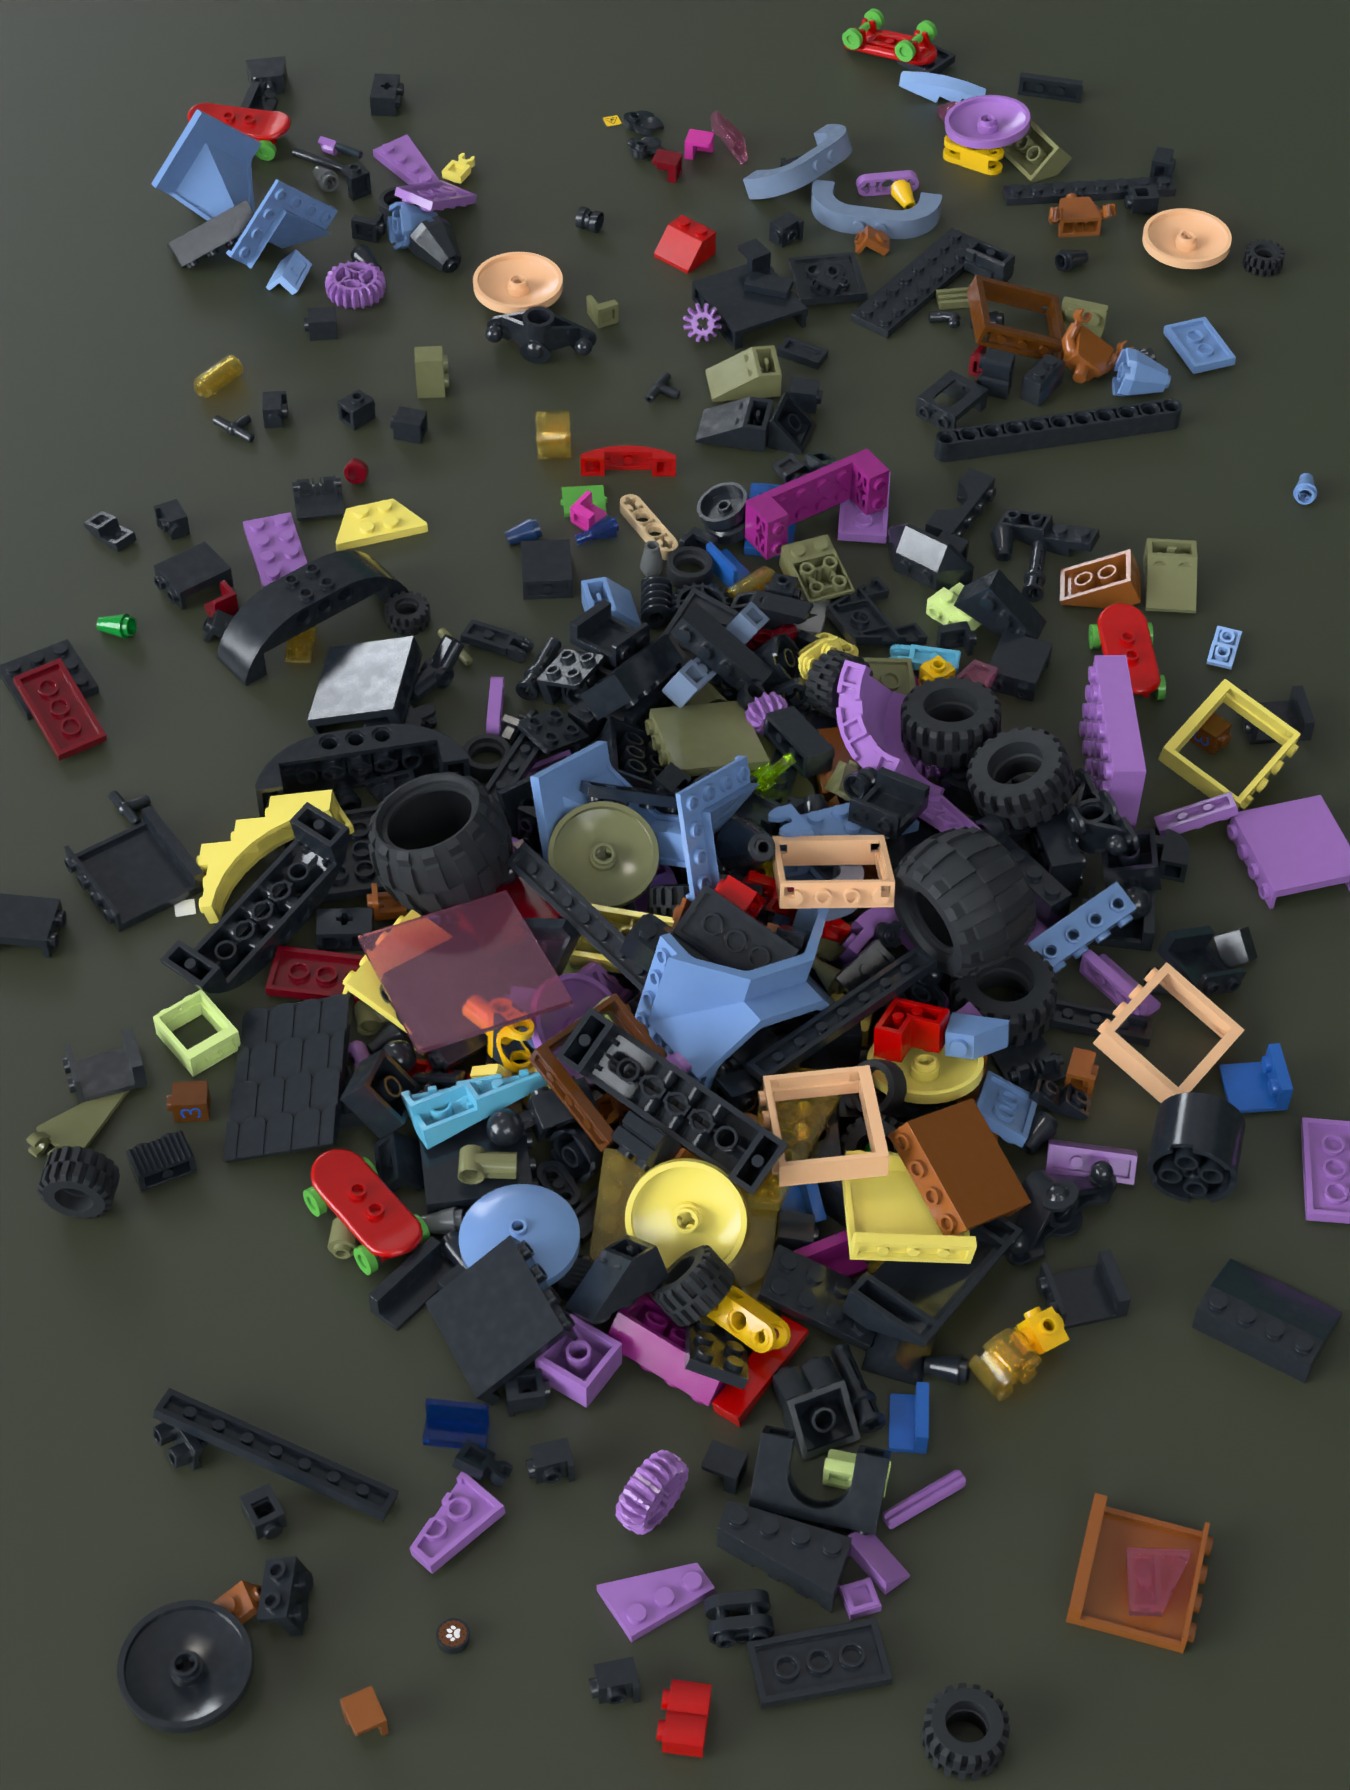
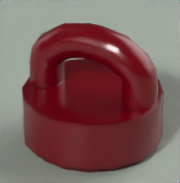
M357 458L350 460L344 468V476L352 484H361L369 474L366 463Z

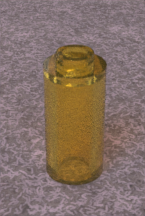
M229 354L194 379V390L199 396L209 398L243 373L240 361L235 356Z
M762 566L725 589V591L729 592V596L733 600L738 593L755 590L764 591L766 583L771 582L775 572L771 568Z

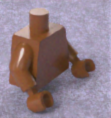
M1070 193L1065 198L1060 199L1059 206L1050 207L1048 221L1052 225L1058 223L1059 238L1100 235L1101 222L1110 218V216H1117L1116 204L1102 205L1103 209L1094 204L1090 197H1077L1076 194Z
M1077 309L1074 312L1075 322L1070 324L1061 340L1064 351L1063 361L1066 363L1065 366L1074 372L1073 380L1077 383H1084L1094 377L1100 378L1109 373L1115 367L1121 350L1127 340L1119 342L1116 346L1117 351L1113 353V347L1081 324L1089 322L1092 317L1091 312H1086L1082 318L1084 309Z

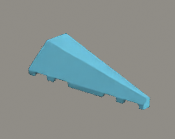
M528 1069L519 1070V1075L503 1078L500 1073L457 1081L455 1086L440 1090L437 1089L436 1085L428 1087V1092L411 1095L408 1090L401 1092V1096L415 1131L428 1150L548 1083L538 1071L529 1073Z

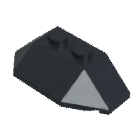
M909 523L889 528L887 548L895 571L933 590H940L943 587L951 589L959 582L963 585L972 582L974 566L967 562L963 555L949 542Z

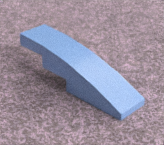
M902 71L899 82L900 87L935 103L939 97H942L957 104L962 99L966 100L985 95L986 93L985 88L970 82L927 72Z

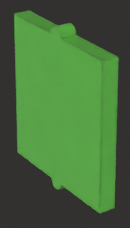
M603 485L562 487L561 505L564 508V517H570V507L587 490L592 492L593 504L606 512L607 497L604 495Z

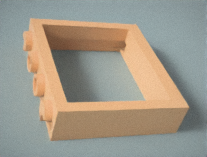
M884 835L772 836L775 842L772 866L779 909L894 907L895 879ZM871 844H879L878 850H871ZM780 845H787V850L780 851ZM876 865L879 879L786 881L784 866ZM787 887H794V892H788Z
M1167 962L1160 970L1154 967L1144 978L1147 982L1144 987L1140 984L1136 986L1128 996L1131 1001L1128 1004L1123 1001L1112 1014L1115 1018L1112 1022L1107 1018L1097 1030L1101 1034L1093 1042L1096 1047L1160 1103L1173 1095L1190 1092L1244 1031L1240 1025ZM1158 984L1221 1037L1220 1041L1179 1087L1115 1032Z
M870 1065L763 1076V1091H758L760 1107L765 1106L766 1111H762L763 1127L769 1129L771 1133L781 1140L775 1101L859 1093L871 1153L787 1162L783 1153L771 1170L772 1175L778 1176L779 1187L888 1176L889 1153Z

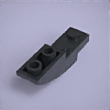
M1007 509L998 525H1010L1015 532L1014 538L1030 546L1035 541H1043L1047 545L1048 552L1070 556L1073 549L1091 552L1100 538L1099 529L1062 523L1057 524L1053 523L1052 515Z

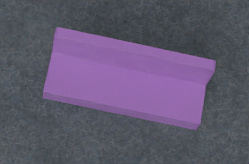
M1091 949L1082 954L1079 972L1116 1006H1119L1123 1001L1128 1004L1131 1001L1128 997L1129 994L1139 983L1106 954L1098 956ZM1149 994L1131 1014L1148 1017L1160 1009L1161 1003Z
M1049 1139L1045 1171L1052 1174L1087 1177L1090 1176L1091 1166L1095 1162L1103 1160L1109 1162L1113 1167V1175L1116 1177L1117 1183L1134 1185L1138 1155L1135 1150Z

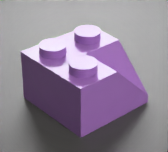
M570 1314L575 1322L573 1329L578 1339L574 1341L567 1336L563 1337L535 1359V1369L541 1368L542 1379L549 1380L550 1387L587 1408L622 1364V1343Z

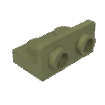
M1064 296L1061 311L1065 330L1067 331L1070 324L1075 322L1074 312L1077 309H1084L1082 318L1086 312H1091L1092 317L1089 322L1081 324L1101 338L1105 330L1109 306Z

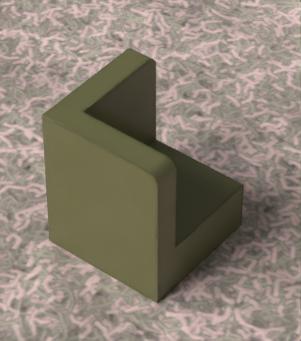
M588 295L587 314L598 328L619 322V304L615 299L598 304L592 295Z

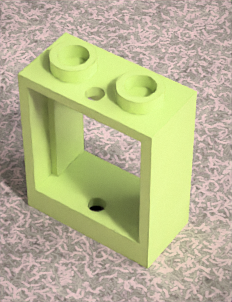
M201 989L153 1016L156 1034L193 1077L237 1052L238 1046L241 1044L238 1030ZM203 1015L218 1033L187 1050L172 1031Z

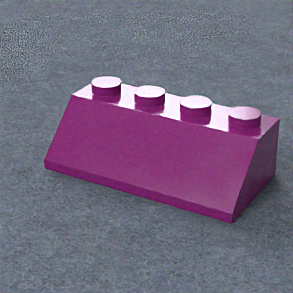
M646 1295L636 1299L633 1305L622 1308L617 1312L608 1336L622 1343V1356H627L639 1363L643 1370L657 1374L669 1386L686 1392L695 1402L707 1406L712 1404L727 1384L685 1369V1326H677L664 1310Z

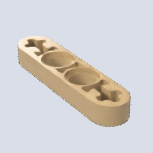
M628 494L620 499V513L645 542H658L662 559L667 560L668 556L678 549V541L640 497ZM646 518L648 521L640 522L637 519ZM658 532L661 535L651 536L650 533Z

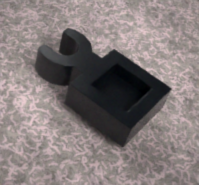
M469 1439L455 1457L452 1467L479 1481L483 1476H486L497 1487L504 1486L506 1478L510 1477L513 1466L510 1463L494 1460L496 1453Z

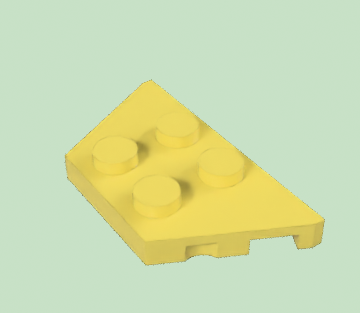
M393 498L346 508L336 539L337 551L425 533L428 532L427 522Z

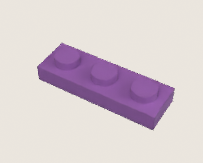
M1228 792L1155 816L1154 819L1160 836H1165L1166 829L1180 834L1192 829L1202 828L1205 825L1220 820H1227L1232 816L1238 815L1239 812L1232 793Z

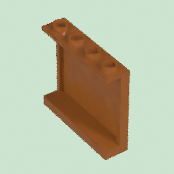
M973 1098L910 1120L888 1135L943 1235L958 1236L963 1232L1004 1216L1006 1218L1031 1203Z
M1095 1493L1066 1622L1183 1653L1186 1643H1193L1197 1623L1191 1622L1193 1612L1199 1614L1203 1594L1197 1593L1198 1584L1204 1585L1208 1571V1565L1202 1563L1204 1555L1210 1556L1214 1537L1208 1536L1210 1523L1205 1522L1203 1531L1107 1507L1106 1501L1108 1496Z

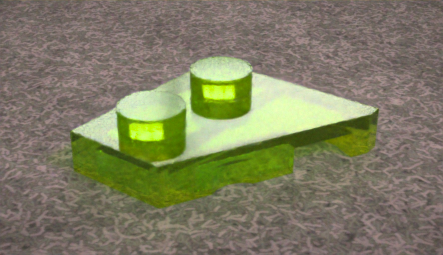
M791 752L783 755L772 766L768 763L750 772V776L753 775L757 778L759 785L756 787V790L761 789V791H765L776 784L774 780L796 762Z

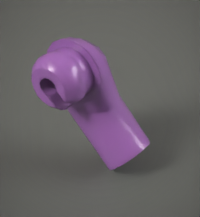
M354 1040L349 1043L348 1053H350V1057L354 1058L355 1063L353 1065L357 1068L359 1062L368 1058L370 1054L362 1041Z

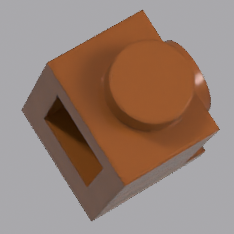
M1074 1047L1064 1088L1070 1083L1092 1098L1099 1065L1094 1064L1096 1052Z

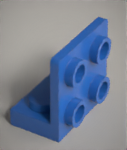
M1280 1043L1268 1044L1266 1055L1262 1056L1261 1062L1220 1065L1219 1073L1226 1099L1241 1113L1288 1110L1293 1086Z

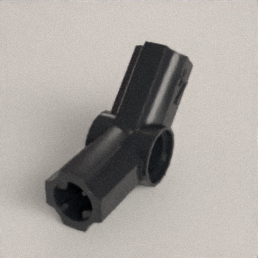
M444 634L433 657L428 658L423 663L420 672L417 674L410 699L412 703L419 702L437 687L445 689L450 685L454 678V671L452 669L465 646L463 642Z

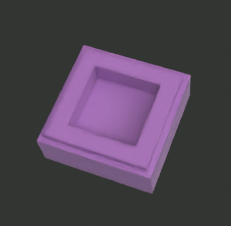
M871 1577L839 1587V1593L850 1620L881 1611L882 1605Z

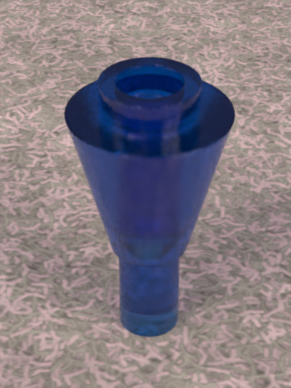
M607 514L588 528L587 531L574 535V538L578 545L591 539L617 537L616 532L619 531V526L615 517L610 518Z

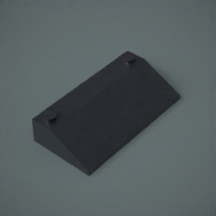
M1002 1216L969 1230L970 1236H976L977 1243L971 1264L884 1261L873 1275L865 1272L849 1290L842 1312L866 1329L925 1347L1018 1239L1023 1229Z

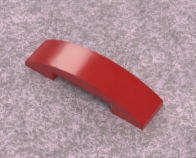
M624 445L599 448L581 454V476H605V470H652V476L676 477V455L645 446Z

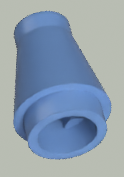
M1303 473L1300 475L1299 481L1294 488L1293 496L1298 503L1307 505L1316 499L1318 492L1313 476L1309 473Z

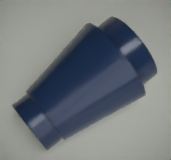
M528 518L505 531V536L510 546L520 544L521 541L538 540L537 538L542 537V531L536 518Z

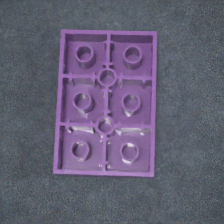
M1095 655L1093 666L1088 668L1090 685L1085 686V699L1087 703L1082 704V718L1084 721L1079 723V736L1084 737L1082 741V755L1087 756L1085 771L1089 773L1098 791L1106 790L1117 806L1120 817L1125 816L1135 831L1146 776V766L1127 656Z

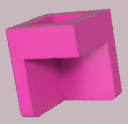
M689 129L685 139V159L693 160L697 150L712 153L714 151L715 132Z
M589 490L570 507L571 523L588 534L607 517L605 511L593 504L592 492Z

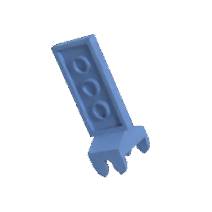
M850 802L802 815L797 812L792 804L777 807L768 814V821L780 822L779 836L881 835L848 821ZM916 819L902 835L918 831L919 821ZM780 845V851L787 850V845ZM784 866L785 877L807 873L811 866Z

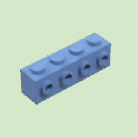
M1116 881L1030 941L1026 946H1029L1032 952L1037 951L1043 955V961H1049L1053 971L1058 973L1067 966L1065 963L1067 959L1072 956L1078 959L1089 950L1087 945L1093 941L1099 944L1111 935L1110 929L1116 925L1122 928L1134 919L1132 914L1137 907Z

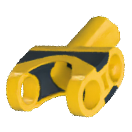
M479 997L469 1000L463 1009V1017L488 1036L487 1051L489 1056L512 1072L519 1073V1070H529L532 1068L533 1064L529 1060L531 1053L523 1041L533 1037V1021L522 1010L507 1000H496L490 1005ZM521 1027L528 1028L527 1031L520 1032ZM521 1059L527 1062L523 1064H518L513 1061Z

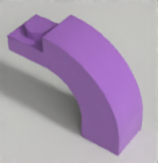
M874 907L860 915L851 925L849 932L851 935L842 945L846 949L840 958L849 964L867 941L874 938V931L878 923L899 921L894 907ZM901 926L899 930L901 944L908 950H912L915 947Z

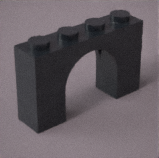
M769 1425L764 1426L761 1432L749 1500L750 1507L773 1514L785 1515L789 1519L802 1523L806 1522V1520L818 1522L819 1526L825 1529L835 1530L838 1527L851 1529V1533L858 1532L862 1535L876 1534L891 1451L859 1445L852 1483L849 1489L838 1498L826 1501L816 1500L802 1493L792 1478L791 1461L797 1431Z

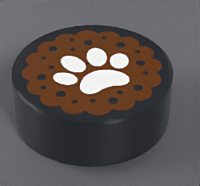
M457 1618L443 1621L436 1631L439 1648L448 1654H457L465 1650L470 1642L467 1624Z

